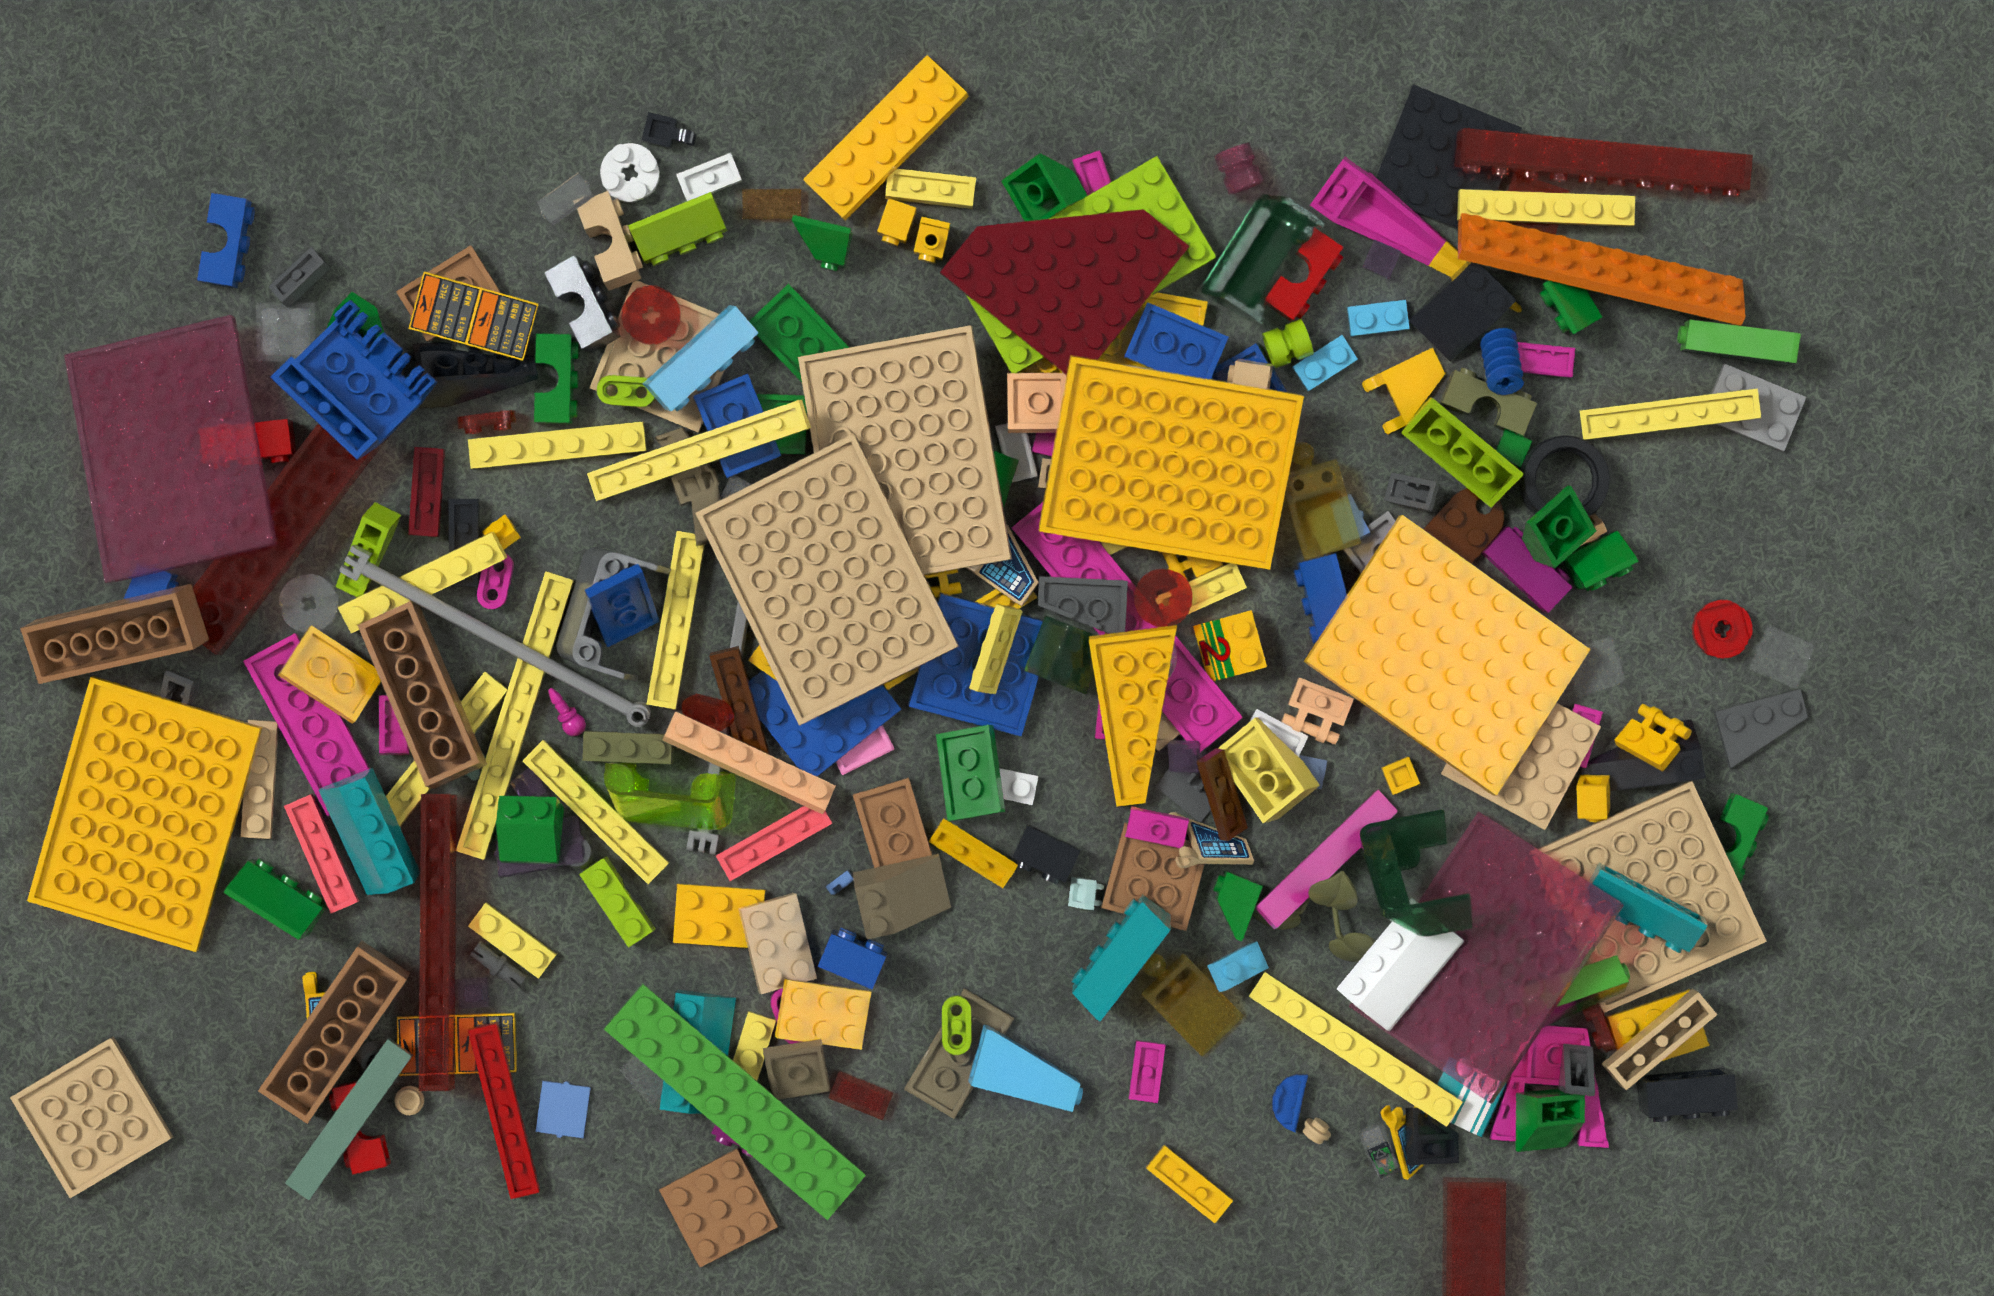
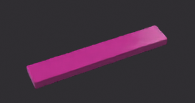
M1379 790L1375 791L1255 906V909L1273 929L1278 928L1309 898V888L1319 881L1330 878L1398 812L1397 809Z

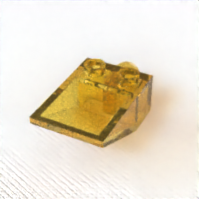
M1300 442L1294 446L1292 460L1300 465L1301 469L1289 473L1284 501L1305 561L1359 545L1361 540L1337 459L1312 466L1311 462L1315 454L1314 449L1310 444ZM1323 472L1331 473L1332 480L1329 483H1325L1322 480ZM1295 480L1303 482L1304 488L1301 491H1296L1293 488Z
M1153 953L1143 965L1147 975L1158 978L1141 994L1202 1057L1244 1017L1184 953L1167 969L1165 959L1157 953ZM1187 969L1188 976L1184 979L1179 978L1178 974ZM1163 989L1167 990L1165 998L1159 999L1157 997Z

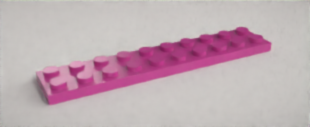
M1043 502L1012 527V530L1051 577L1128 581L1125 632L1168 626L1099 541L1039 532L1038 528ZM1094 628L1099 635L1109 634ZM1175 635L1162 712L1198 755L1243 717Z

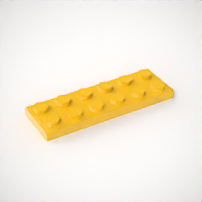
M926 55L803 179L804 182L846 221L887 180V177L969 97L968 93Z

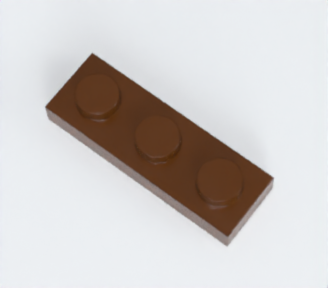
M1216 748L1196 762L1219 838L1223 841H1229L1248 827L1225 750Z

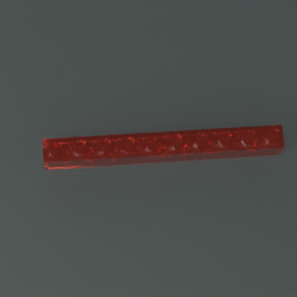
M1462 128L1457 132L1454 167L1463 168V173L1479 174L1482 169L1492 170V175L1509 176L1510 172L1521 173V178L1538 179V175L1550 176L1549 180L1566 182L1567 177L1579 178L1578 183L1596 184V180L1607 181V186L1625 187V183H1635L1637 189L1651 190L1654 189V185L1665 186V191L1683 192V188L1694 189V194L1711 195L1712 191H1722V196L1740 197V193L1750 190L1753 155Z
M421 794L419 1091H450L455 1089L457 794Z

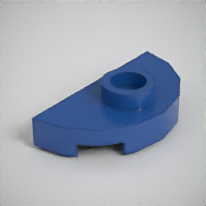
M1295 1074L1285 1078L1276 1087L1272 1096V1109L1276 1119L1284 1128L1295 1133L1307 1083V1074Z

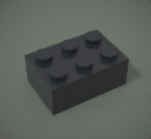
M1725 1068L1644 1075L1637 1081L1639 1111L1648 1118H1653V1122L1670 1121L1671 1116L1676 1115L1682 1116L1683 1119L1700 1118V1113H1712V1116L1715 1117L1730 1115V1110H1738L1735 1074Z

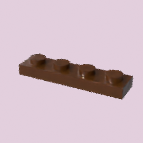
M739 646L710 653L709 657L733 738L770 755Z

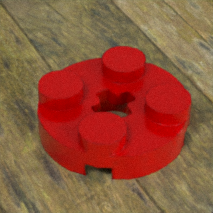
M1715 600L1705 604L1695 614L1692 624V635L1696 645L1704 654L1715 658H1731L1740 654L1745 649L1744 647L1748 644L1749 639H1751L1753 632L1752 621L1747 611L1729 600ZM1719 621L1730 627V630L1725 632L1726 637L1721 638L1720 634L1715 633V628L1718 627Z

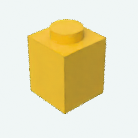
M888 198L877 230L878 235L883 236L881 241L893 246H898L899 242L906 244L917 208Z
M1580 775L1577 783L1578 819H1586L1589 822H1599L1607 819L1610 811V775Z

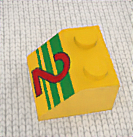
M1252 610L1193 626L1205 672L1213 681L1267 667Z

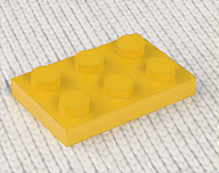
M312 625L308 627L278 676L352 724L357 720L381 682L373 665Z
M677 884L673 943L748 948L738 908L765 901V890Z
M785 979L775 1037L801 1042L821 1039L823 1045L862 1050L872 992L869 990Z
M1690 989L1606 1016L1617 1050L1689 992ZM1704 1027L1662 1061L1709 1046Z

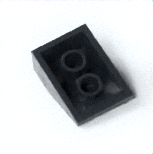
M1467 261L1409 321L1449 361H1452L1496 322L1516 302V299L1481 264Z

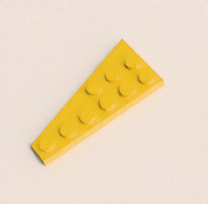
M1177 625L1089 637L1116 807L1146 803Z

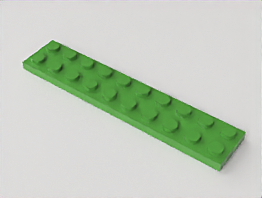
M643 983L604 1027L607 1033L826 1220L831 1217L866 1176L862 1170Z

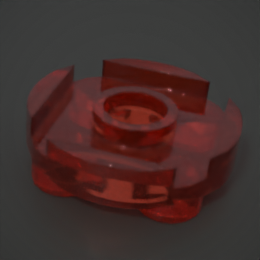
M648 285L640 287L631 293L622 307L621 318L625 330L634 340L645 345H658L668 341L677 333L681 322V309L677 300L670 292L659 286ZM653 307L655 312L660 313V317L656 318L653 324H650L648 319L643 318V314L648 313V308Z
M1155 569L1148 572L1139 580L1134 590V606L1137 613L1145 622L1156 627L1173 626L1180 623L1188 615L1192 605V589L1189 582L1183 575L1170 569ZM1162 590L1163 593L1170 592L1171 597L1168 598L1169 605L1164 606L1163 603L1157 604L1155 602V599L1158 597L1157 591Z

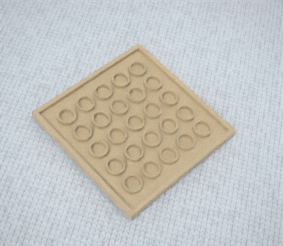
M1692 780L1530 852V856L1555 909H1559L1566 923L1563 925L1567 935H1571L1578 950L1576 954L1582 967L1617 955L1620 963H1625L1629 970L1630 980H1628L1629 983L1626 991L1599 1003L1604 1013L1767 942ZM1598 863H1602L1705 917L1708 926L1690 953L1683 949L1681 953H1678L1665 945L1666 940L1656 935L1654 939L1649 938L1638 931L1640 926L1632 922L1625 925L1612 918L1613 912L1605 908L1602 911H1598L1587 905V899L1583 897V891Z

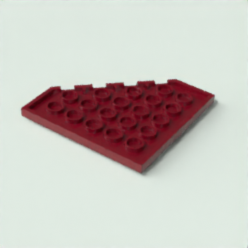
M1144 209L977 226L940 271V274L1067 376L1070 355L1098 360L1188 250L1189 246Z

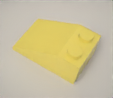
M1258 717L1250 721L1218 748L1225 750L1235 784L1263 824L1281 818L1320 786L1305 763Z

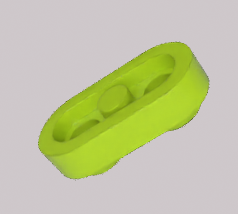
M608 375L603 377L597 385L599 399L608 405L647 407L655 400V397L642 384L647 380L644 377ZM611 385H615L618 388L615 396H609L607 393V389ZM640 387H644L647 390V395L644 398H638L636 394Z
M953 995L947 998L942 1006V1044L948 1053L961 1055L971 1046V1005L963 996ZM953 1005H960L962 1007L961 1014L954 1015L951 1012V1007ZM954 1034L962 1036L963 1040L960 1044H954L951 1041V1037Z

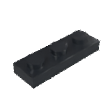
M449 499V552L480 538L479 499ZM480 572L449 587H478Z

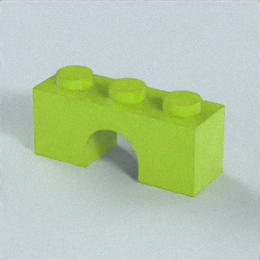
M607 856L579 874L628 948L656 929L640 904L638 905L630 896L622 882L623 879Z

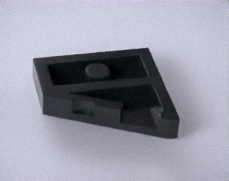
M1405 1108L1407 1165L1459 1163L1458 1133L1449 1127H1443L1436 1119L1424 1116L1418 1108Z

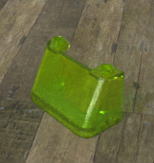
M605 763V786L617 814L625 821L721 830L727 827L732 820L736 774L732 772L721 771L719 774L705 773L698 775L692 782L691 794L689 796L649 792V779L643 778L638 774L636 763Z

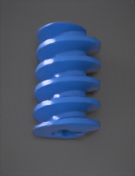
M1508 328L1492 330L1486 333L1480 342L1487 386L1492 392L1500 395L1517 392L1524 385L1516 332Z

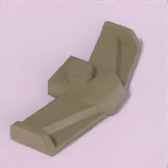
M684 427L655 437L661 447L690 438ZM708 463L682 472L670 479L680 507L690 503L692 505L696 547L710 542L695 513L720 501V481L715 469Z

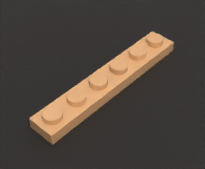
M678 712L674 713L662 739L673 746L821 814L825 812L836 785Z

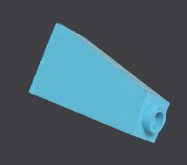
M983 1025L968 1079L971 1086L1073 1112L1074 1106L1080 1104L1083 1094V1088H1080V1082L1077 1078L994 1028Z

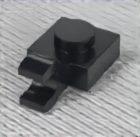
M648 112L641 141L671 149L673 141L694 146L697 134L677 128L678 120L675 118Z

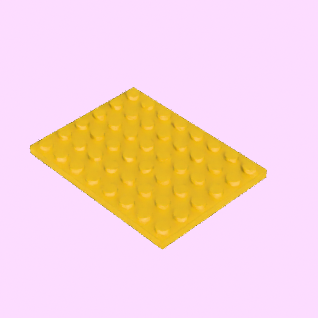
M1070 355L1039 522V532L1270 570L1304 396Z
M1400 515L1304 662L1488 793L1497 796L1591 649L1404 515Z
M95 676L90 677L27 901L197 952L201 944L263 727Z

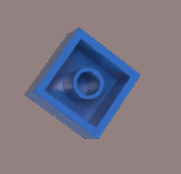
M843 927L839 931L833 930L818 967L873 989L887 956V952L883 950L884 945L872 939H868L866 943L856 939L857 933Z

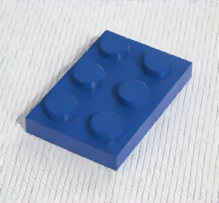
M1147 302L1124 358L1150 369L1211 379L1229 337Z
M748 374L693 396L707 431L764 412ZM772 441L719 459L726 478H730L779 458L782 455L776 441Z
M639 564L625 568L619 573L603 581L596 582L591 587L585 589L600 634L607 647L660 622Z

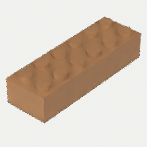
M191 584L36 619L20 628L39 684L194 650L209 640Z
M410 601L357 625L425 787L435 789L486 766V760L420 605Z
M361 940L258 1092L308 1124L409 977L410 972Z

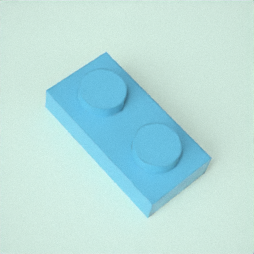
M1406 300L1347 307L1350 337L1410 329Z
M1343 335L1314 352V355L1303 359L1292 368L1306 390L1310 391L1358 359Z
M1257 941L1207 965L1219 992L1226 991L1269 968Z

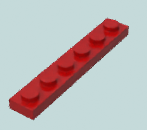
M494 1022L469 1028L468 1034L510 1199L539 1193L540 1186L499 1024Z

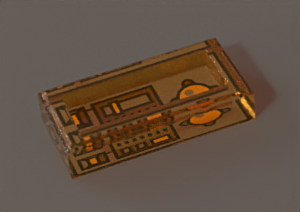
M742 189L743 220L792 219L793 215L802 217L801 189Z

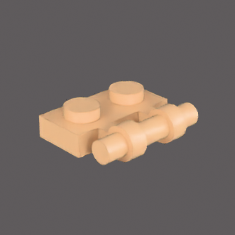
M1298 677L1288 705L1298 708L1297 715L1294 717L1284 713L1281 722L1292 727L1297 732H1303L1316 737L1315 740L1324 743L1326 741L1336 745L1340 734L1330 731L1331 724L1334 722L1344 726L1354 698ZM1307 713L1323 718L1321 725L1318 726L1305 721Z

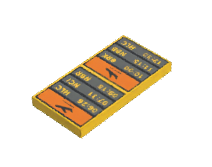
M424 271L408 329L523 361L539 304Z
M515 1012L398 1016L397 1043L413 1054L399 1076L478 1073L468 1029L494 1022L499 1024L510 1072H517Z

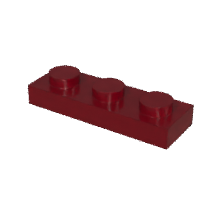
M414 447L408 535L439 537L445 449Z

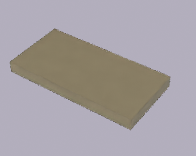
M965 988L960 996L966 998L971 1005L972 1040L970 1048L961 1055L948 1053L942 1044L941 1026L904 1090L955 1119L973 1089L968 1079L983 1025H988L1005 1035L1014 1020V1017ZM954 1005L951 1012L954 1015H959L962 1012V1007ZM954 1034L951 1037V1041L954 1044H960L963 1040L959 1034Z

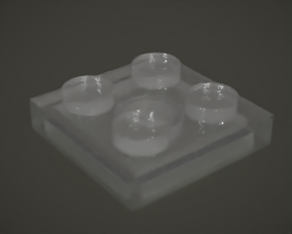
M294 302L289 308L283 303H256L257 362H286L291 356L296 359L317 338V303Z

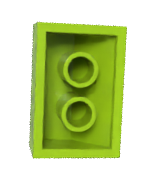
M711 192L628 225L646 264L652 263L653 266L668 261V255L679 251L680 255H684L696 249L695 244L706 240L707 244L719 241L724 238L722 233L728 231Z

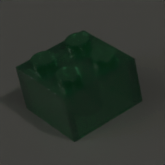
M1045 615L1024 671L1087 694L1094 676L1089 637L1096 635Z

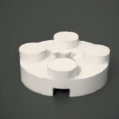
M634 143L619 144L613 147L604 157L600 169L602 184L615 199L618 198L619 201L626 203L638 202L651 195L655 191L660 178L657 160L647 148ZM630 165H634V170L638 173L637 178L632 177L630 181H626L622 170L629 168Z

